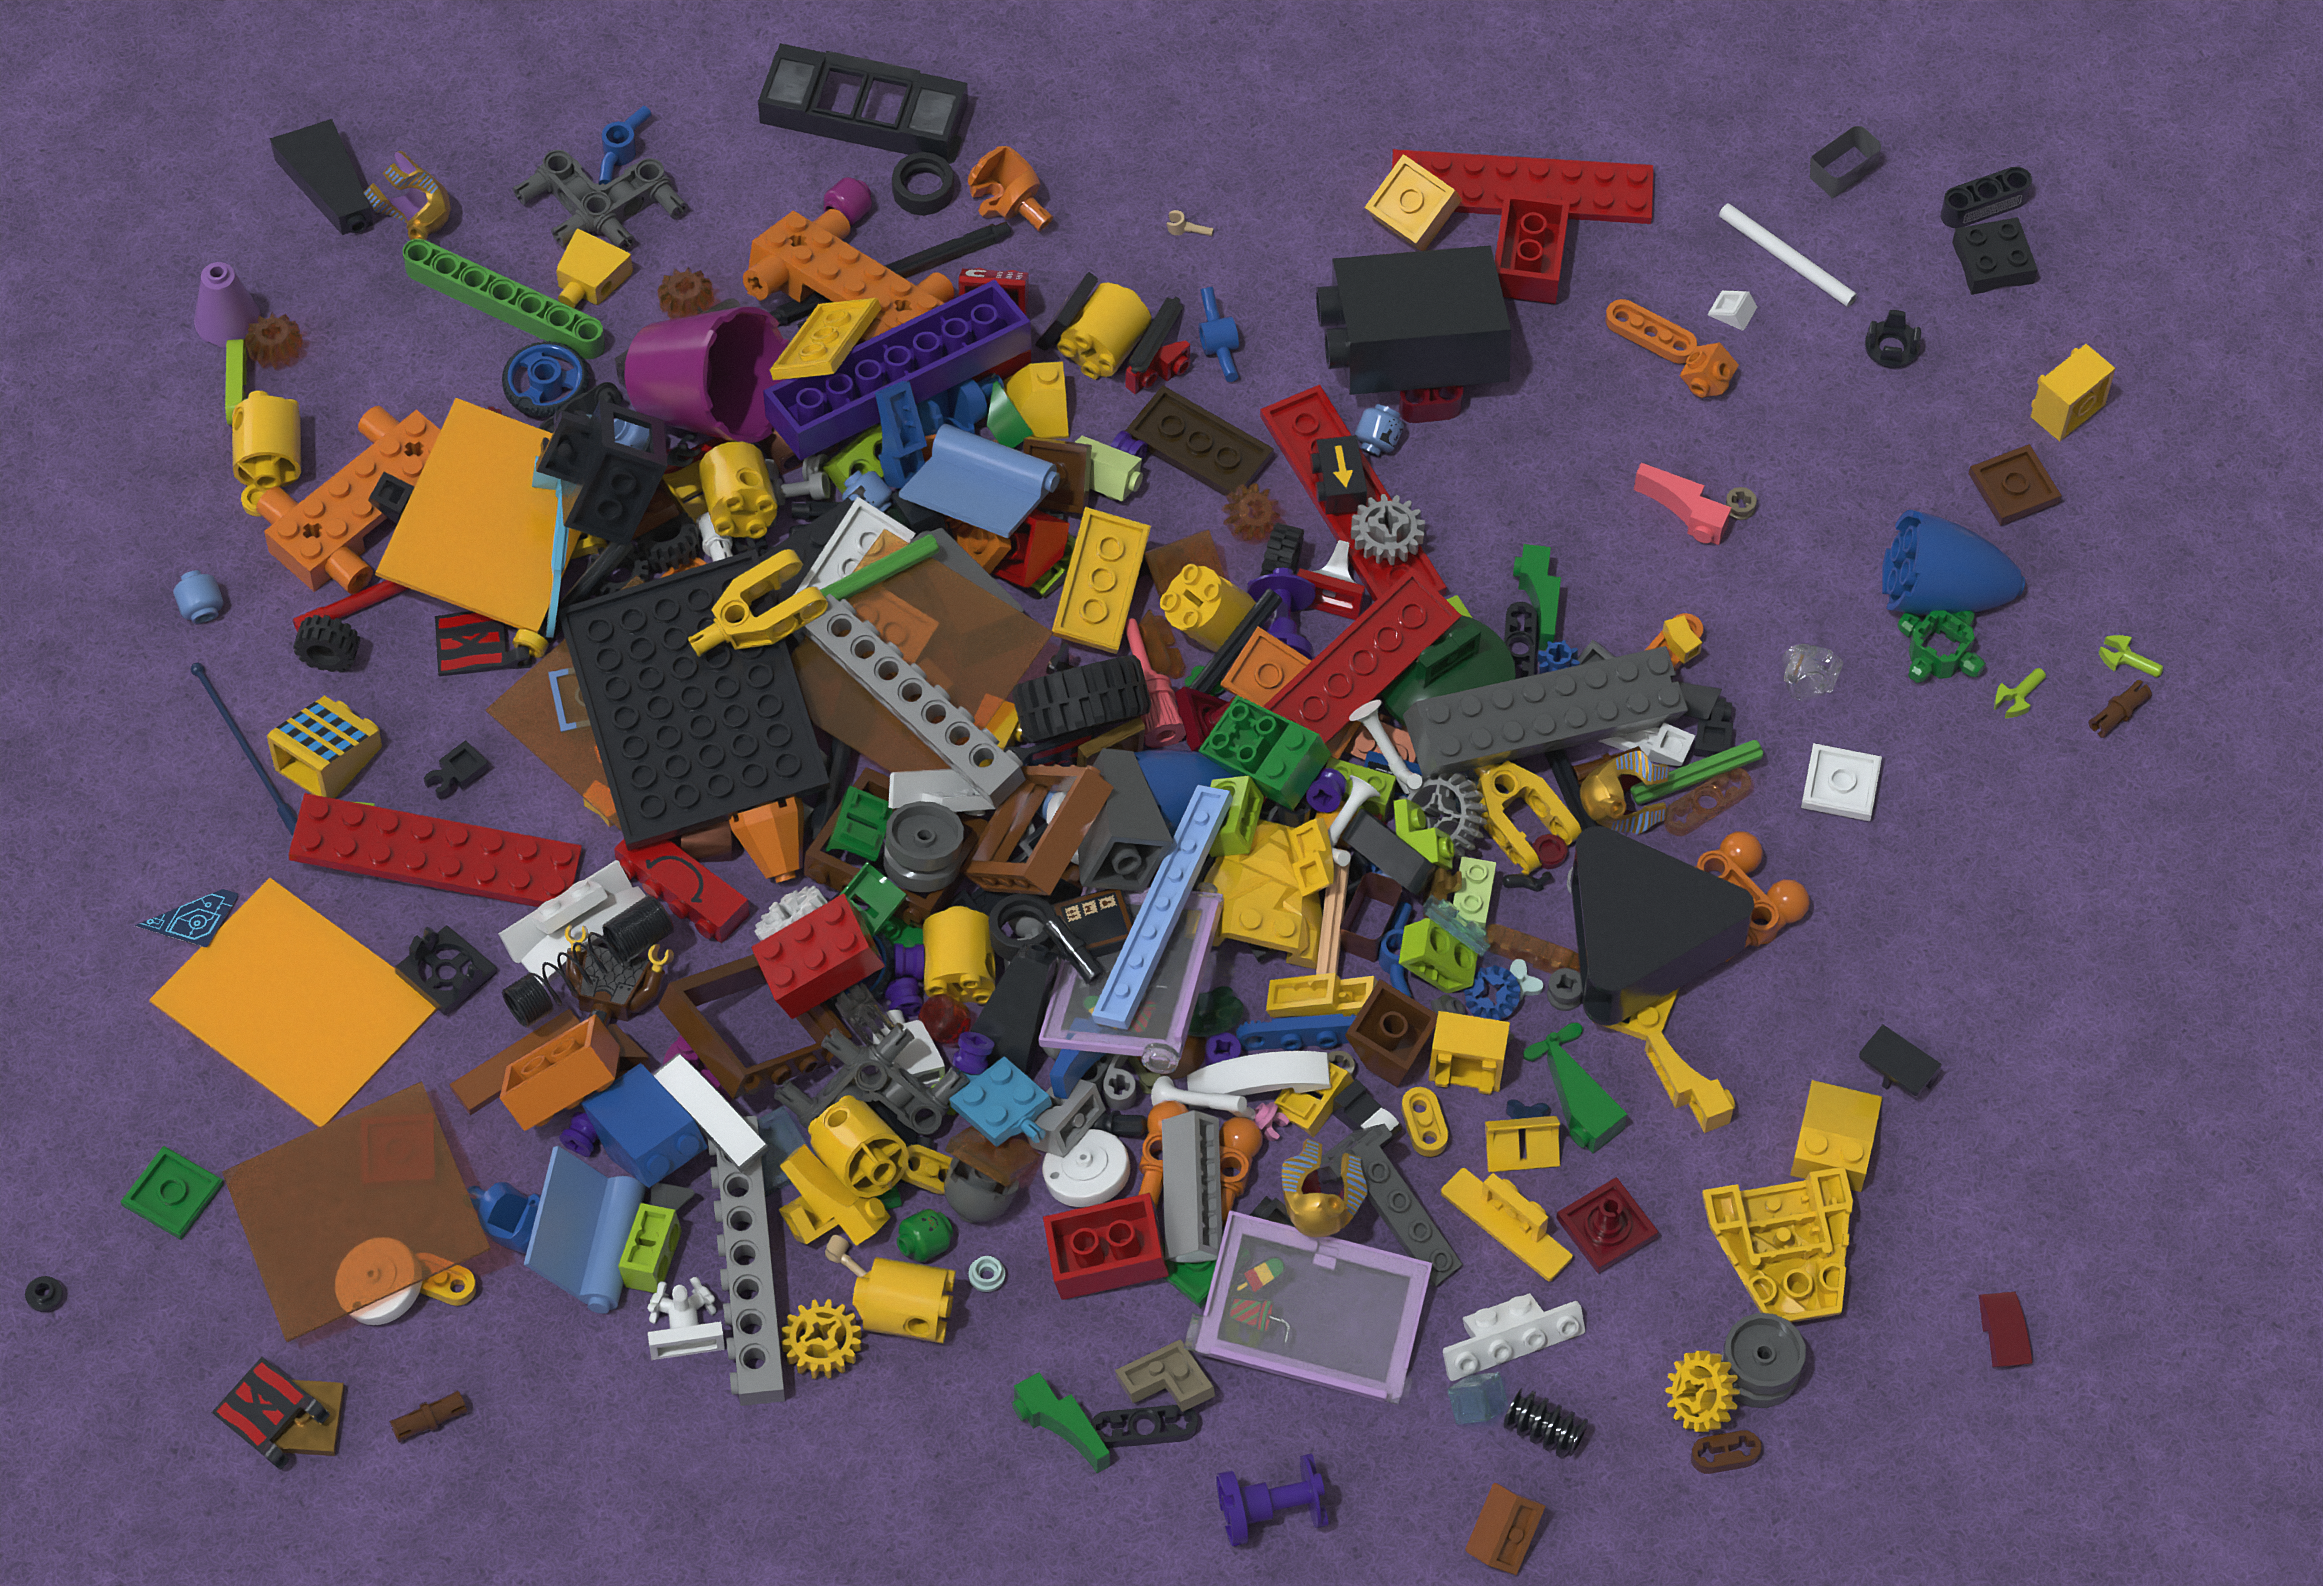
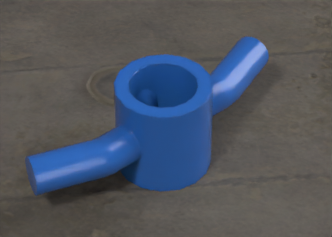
M643 105L627 118L625 122H612L603 129L601 135L604 158L600 167L599 185H606L612 181L614 165H626L635 158L634 131L652 116L648 107Z
M1213 287L1200 289L1207 317L1206 322L1198 324L1199 338L1204 354L1207 356L1217 353L1226 381L1233 382L1237 380L1238 373L1230 350L1239 348L1235 321L1232 316L1220 318Z
M1400 902L1391 922L1390 931L1386 932L1382 937L1378 961L1383 971L1390 974L1392 986L1412 998L1404 978V973L1409 970L1399 964L1400 955L1389 952L1391 949L1401 950L1404 926L1413 909L1409 903Z

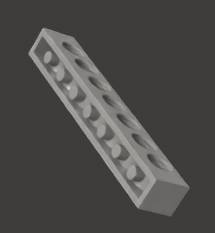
M828 594L825 597L828 602L826 611L815 620L803 626L806 635L996 809L1026 780L1020 768L1023 765L1022 761L1011 750L1008 749L1006 752L1001 750L997 746L999 741L987 728L979 730L973 724L975 719L964 707L960 706L956 709L949 702L951 697L940 685L937 684L932 687L926 681L927 675L917 664L912 663L909 666L902 659L904 657L903 653L894 643L889 641L885 644L879 638L880 632L871 622L865 620L862 623L855 616L857 612L845 599L839 602L834 596ZM851 630L847 636L837 637L841 631ZM875 651L871 657L861 658L865 652ZM889 673H898L894 679L884 680ZM922 694L917 701L908 702L912 695ZM937 716H946L945 719L940 723H931L932 720ZM969 737L968 742L964 745H955L958 739ZM993 759L992 764L988 767H979L983 760Z
M757 1116L743 1117L759 1135ZM708 1139L709 1155H717L718 1167H711L712 1188H720L721 1200L714 1201L716 1223L723 1222L724 1234L717 1235L719 1257L726 1256L727 1268L720 1269L722 1291L729 1290L730 1303H723L725 1326L733 1325L734 1337L726 1338L728 1359H736L737 1372L730 1373L732 1395L739 1394L741 1406L785 1401L762 1160L760 1157L741 1173L733 1163L727 1161V1156L721 1150L719 1151ZM735 1188H744L748 1191L741 1197H734L730 1194ZM741 1221L751 1224L745 1231H737L733 1228L736 1223ZM744 1255L754 1258V1261L749 1265H740L736 1262L739 1257ZM749 1289L758 1293L756 1297L749 1300L742 1299L739 1296L743 1291ZM749 1324H757L761 1327L755 1334H747L742 1331ZM754 1358L765 1362L758 1369H751L746 1366V1363Z

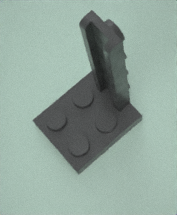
M1385 1123L1353 1131L1322 1155L1320 1168L1316 1169L1318 1171V1181L1325 1185L1333 1179L1335 1182L1342 1180L1341 1162L1344 1153L1361 1158V1169L1367 1185V1198L1410 1258L1432 1263L1428 1283L1432 1287L1438 1285L1463 1264L1380 1148V1145L1389 1139L1392 1133Z

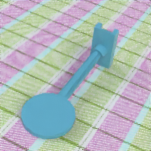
M536 456L532 487L556 490L555 495L558 498L551 560L553 581L546 637L553 638L561 574L566 561L569 528L563 526L561 479L536 472V462L539 456Z

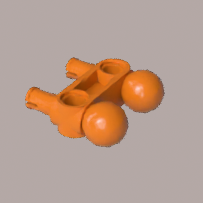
M1735 831L1724 838L1719 849L1703 853L1694 867L1706 872L1712 870L1719 871L1722 874L1718 876L1719 878L1746 889L1752 895L1754 909L1745 947L1748 945L1758 947L1761 944L1772 942L1776 938L1777 932L1786 923L1792 924L1801 920L1809 909L1810 899L1804 885L1796 880L1783 879L1774 883L1767 894H1765L1746 875L1755 871L1761 863L1763 857L1762 846L1757 837L1751 833ZM1756 919H1765L1769 923L1766 925H1757L1753 921Z
M1163 1100L1154 1105L1147 1117L1149 1133L1143 1143L1142 1156L1138 1167L1144 1175L1138 1195L1150 1193L1156 1209L1163 1188V1160H1157L1151 1155L1156 1151L1162 1150V1120L1189 1112L1184 1104L1176 1100ZM1233 1117L1224 1122L1219 1130L1222 1227L1226 1225L1228 1213L1232 1210L1235 1198L1244 1193L1248 1184L1252 1158L1256 1156L1262 1146L1263 1136L1260 1128L1247 1117ZM1234 1167L1240 1173L1234 1177H1228L1222 1171L1225 1168Z

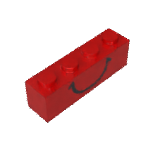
M623 839L614 848L615 858L620 862L629 880L634 877L642 884L647 894L654 896L656 899L660 897L667 902L670 910L678 918L684 919L687 917L695 923L697 931L707 939L713 937L722 944L750 915L748 899L668 839L628 851Z

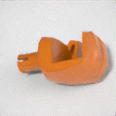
M999 146L993 151L988 152L970 171L968 184L970 185L971 196L975 198L985 194L994 195V197L986 199L981 203L978 211L982 217L1002 216L1009 220L1020 213L1038 232L1045 229L1052 221L1053 215L1034 199L1040 187L1038 176L1032 166L1011 147Z

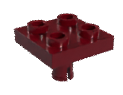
M1186 686L1175 692L1178 713L1183 721L1187 734V744L1191 751L1199 752L1198 750L1236 696L1228 702Z
M1617 1177L1558 1211L1556 1216L1558 1222L1598 1274L1657 1239L1659 1233Z

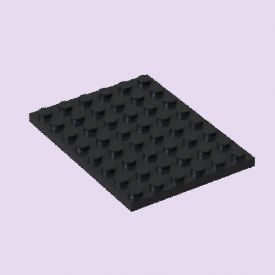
M756 549L557 609L628 851L730 820L732 816L737 818L738 813L774 802L782 804L786 803L785 799L796 796L799 799L831 789L785 639L783 638L772 645L736 650L730 642L726 643V641H723L703 653L700 657H698L687 639L714 623L713 619H715V616L711 609L733 579L760 564ZM770 591L752 601V605L749 606L754 617H758L773 608L774 604ZM743 618L736 620L734 623L740 622Z

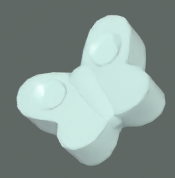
M1516 959L1512 962L1510 972L1519 982L1521 990L1520 1001L1525 995L1533 996L1540 994L1543 991V982L1538 978L1527 975L1525 961Z

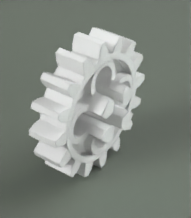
M805 886L800 892L795 890L793 893L786 894L781 898L780 903L774 902L769 907L770 912L761 916L762 921L755 925L757 929L754 932L762 941L828 902L815 886L811 888Z

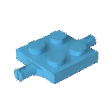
M1005 1056L982 1074H970L962 1071L968 1077L969 1083L949 1098L951 1107L992 1144L998 1147L1009 1137L1024 1132L1034 1143H1039V1138L1041 1140L1044 1139L1046 1135L1045 1130L1041 1129L1034 1121L1040 1113L1052 1105L1050 1096Z

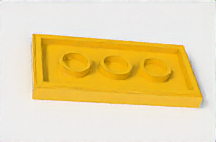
M878 298L818 304L771 367L770 372L773 380L834 374L881 310Z
M1085 507L1050 635L1117 654L1148 540L1150 525Z

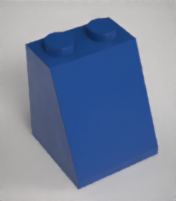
M641 1063L616 1079L607 1089L597 1092L581 1103L608 1157L648 1188L708 1148L695 1120Z

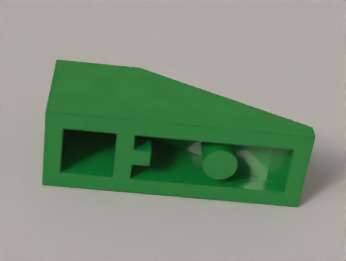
M1554 1040L1549 1044L1547 1062L1568 1129L1570 1130V1136L1579 1147L1583 1148L1586 1146L1594 1154L1625 1129L1628 1114Z

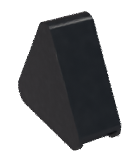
M1593 826L1580 833L1576 841L1570 884L1583 1008L1590 1020L1604 1026L1618 1024L1744 949L1754 909L1753 897L1746 889L1607 827Z

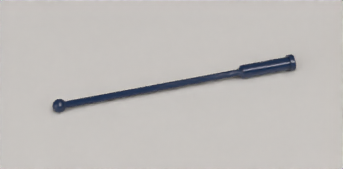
M199 662L192 664L191 673L198 676L276 802L278 806L277 812L293 837L298 819L290 805L283 802L205 676L204 666Z

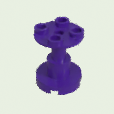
M1284 567L1274 569L1273 574L1263 575L1250 580L1247 583V593L1250 594L1255 602L1260 599L1267 589H1272L1282 598L1281 604L1263 625V630L1312 661L1314 658L1313 646L1307 639L1297 635V624L1291 620V612L1302 610L1312 604L1316 595L1315 585L1300 576L1293 575L1291 569Z
M1312 1453L1300 1456L1302 1482L1268 1489L1265 1482L1239 1487L1233 1470L1217 1473L1216 1486L1221 1511L1224 1512L1227 1523L1225 1529L1231 1546L1248 1543L1247 1524L1273 1519V1511L1307 1504L1315 1528L1329 1525L1325 1505H1320L1319 1496L1325 1495L1321 1474L1316 1473Z

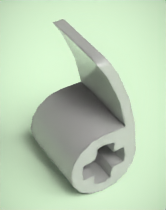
M1115 1054L1104 1078V1098L1107 1105L1114 1110H1127L1136 1101L1137 1094L1134 1077L1128 1071L1120 1069L1130 1055ZM1119 1086L1126 1088V1091H1122V1095L1114 1094V1090L1117 1091Z

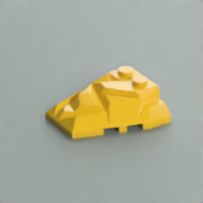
M1258 819L1250 853L1217 856L1212 867L1208 870L1201 888L1195 895L1201 899L1215 900L1216 898H1224L1212 946L1218 947L1225 938L1285 951L1287 952L1286 963L1317 969L1323 915L1319 893L1316 892L1308 897H1302L1291 865L1298 861L1289 831L1295 828ZM1188 911L1184 939L1195 940L1202 915L1201 912Z
M1845 1166L1809 1172L1804 1181L1740 1191L1738 1184L1702 1191L1709 1228L1718 1240L1760 1313L1775 1314L1791 1323L1841 1314L1846 1275V1248L1849 1245L1850 1235L1848 1234L1849 1217L1852 1213L1853 1205Z

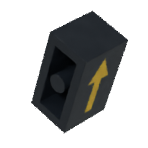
M1357 435L1316 440V453L1310 454L1312 474L1318 473L1319 482L1315 483L1316 497L1318 502L1324 503L1325 514L1358 511L1359 505L1366 506L1367 487Z

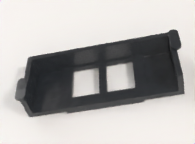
M780 43L758 100L759 121L761 124L907 155L919 152L934 153L944 158L949 164H952L956 160L962 142L961 137L957 134L968 104V84L962 81L920 73V70L827 50L825 53ZM830 71L863 78L850 115L817 108ZM874 80L907 87L894 124L861 117Z

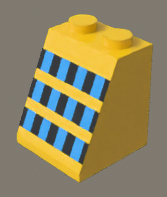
M325 695L271 730L267 735L274 768L277 772L313 795L334 799L382 747L380 730L374 722L367 718L362 720L353 714L345 703L341 701L334 702Z

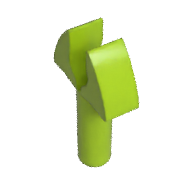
M2124 635L2105 637L2104 644L2114 647L2119 651L2113 653L2104 647L2099 649L2101 659L2113 671L2116 670L2118 665L2127 664L2156 678L2162 674L2163 666L2131 651L2129 645L2132 637Z
M2035 668L2013 689H2009L2001 683L1997 689L1994 710L2002 702L2015 699L2014 705L2006 711L2005 718H2014L2029 712L2031 705L2024 698L2046 678L2045 672L2041 668Z

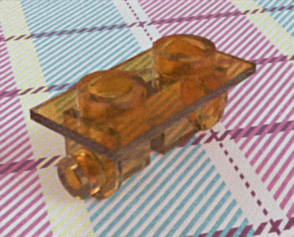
M1148 610L1139 623L1138 628L1151 669L1156 671L1157 674L1171 675L1172 679H1179L1184 675L1185 664L1178 648H1166V646H1173L1175 644L1170 624L1163 616L1158 615L1154 617L1152 610Z

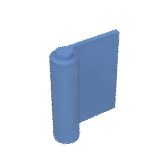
M944 424L935 436L932 457L899 491V497L1009 538L1049 492L1055 491L1059 483L1060 474L1057 473V467L1053 463L957 427Z
M560 1146L553 1147L524 1266L587 1304L588 1309L593 1312L603 1314L608 1313L609 1310L616 1309L623 1287V1279L618 1265L640 1203H643L646 1186L639 1180L628 1176L607 1178Z

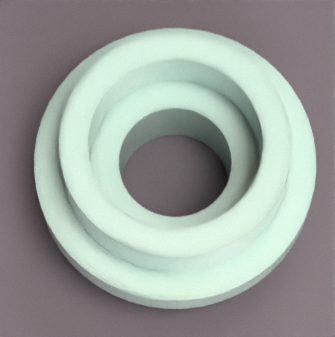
M980 1257L969 1268V1281L979 1291H995L1001 1287L1005 1280L1004 1266L994 1257ZM984 1271H990L994 1274L991 1279H983L980 1275Z

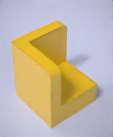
M802 1195L779 1209L794 1238L804 1244L810 1243L839 1224L834 1217L823 1223Z

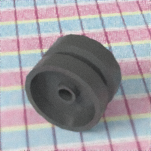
M917 801L905 804L895 810L888 819L886 827L883 866L888 877L898 886L915 892L940 890L954 882L960 872L964 827L959 817L948 807L935 802Z
M1755 1313L1740 1319L1731 1327L1721 1354V1362H1730L1732 1364L1728 1374L1737 1375L1738 1377L1732 1383V1386L1740 1390V1394L1733 1396V1398L1742 1404L1755 1408H1769L1782 1404L1793 1394L1799 1382L1805 1363L1806 1345L1800 1331L1791 1322L1775 1314Z

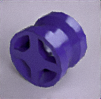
M1125 430L1119 432L1110 445L1113 448L1139 457L1142 461L1148 449L1146 442L1132 439L1131 434Z
M1321 769L1307 790L1306 798L1309 805L1320 812L1328 813L1338 808L1347 789V781L1335 769Z
M895 943L893 949L894 979L912 976L914 979L922 980L924 974V945L916 944L913 947H905L901 943Z
M900 978L888 983L885 997L891 1002L889 1011L901 1010L904 1019L916 1017L924 1011L923 1000L918 997L920 986L916 979Z
M961 1033L958 1039L960 1048L953 1055V1065L966 1073L982 1074L988 1068L987 1055L992 1053L994 1042L980 1033Z
M1216 1033L1207 1040L1205 1047L1206 1066L1238 1058L1241 1055V1044L1230 1033ZM1220 1049H1221V1050H1226V1051L1228 1050L1229 1052H1228V1053H1224V1052H1221Z
M575 1112L570 1119L571 1126L569 1129L563 1130L559 1139L567 1149L584 1157H589L594 1150L593 1143L599 1137L587 1114Z

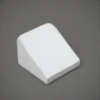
M1722 290L1708 316L1744 330L1757 309V305L1750 292Z

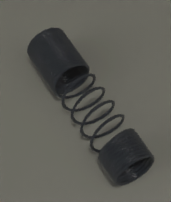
M648 894L644 899L642 898L604 923L602 926L604 937L598 933L590 932L588 934L589 948L583 943L575 942L573 944L574 958L567 953L559 952L557 956L558 967L548 962L542 964L543 978L536 973L529 972L503 989V999L516 1020L523 1027L529 1028L554 1010L549 995L536 978L544 983L555 1002L562 1006L561 999L550 986L547 979L546 965L554 968L563 977L572 994L577 996V990L563 971L560 961L561 955L568 957L575 963L585 981L590 986H593L590 976L578 960L575 950L577 945L586 949L593 956L601 972L608 976L606 967L597 957L592 947V935L600 938L608 946L617 963L623 966V961L629 962L673 933L674 925L662 904L654 896Z

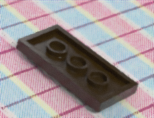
M1164 385L1161 386L1125 430L1131 434L1132 439L1146 442L1148 444L1147 451L1235 502L1238 501L1274 456V448Z

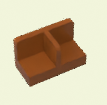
M1493 1483L1465 1551L1488 1566L1517 1575L1546 1506L1539 1501L1516 1494L1498 1483Z

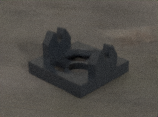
M447 925L439 932L426 927L422 938L418 935L413 938L409 947V956L395 966V974L443 1015H447L497 973V967ZM444 948L461 952L452 960H440L433 954L435 950ZM421 961H424L432 968V976L425 982L419 974ZM471 961L472 964L468 966L467 974H462L460 968ZM442 966H450L455 969L456 975L451 979L445 980L439 978L436 975V971ZM439 985L453 986L452 990L446 991L435 988H437Z

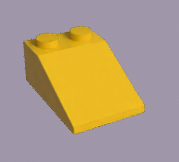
M1812 1080L1790 1176L1806 1179L1809 1172L1845 1166L1850 1190L1861 1192L1873 1145L1882 1096Z

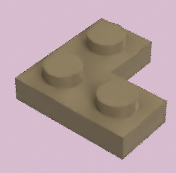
M1181 1339L1115 1370L1117 1381L1132 1403L1138 1402L1166 1388L1183 1412L1215 1397L1213 1385Z

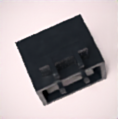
M599 400L590 419L584 411H575L574 414L563 410L556 411L553 417L554 432L550 440L545 437L540 444L541 454L536 462V472L561 479L563 526L628 546L667 468L664 420L603 400ZM614 418L649 429V436L642 450L615 442Z

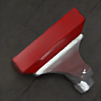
M1339 540L1332 557L1322 569L1308 571L1300 568L1297 576L1308 580L1316 587V595L1312 604L1308 606L1309 608L1356 620L1362 609L1365 586L1357 584L1351 579L1348 572L1350 563L1348 557L1349 543Z

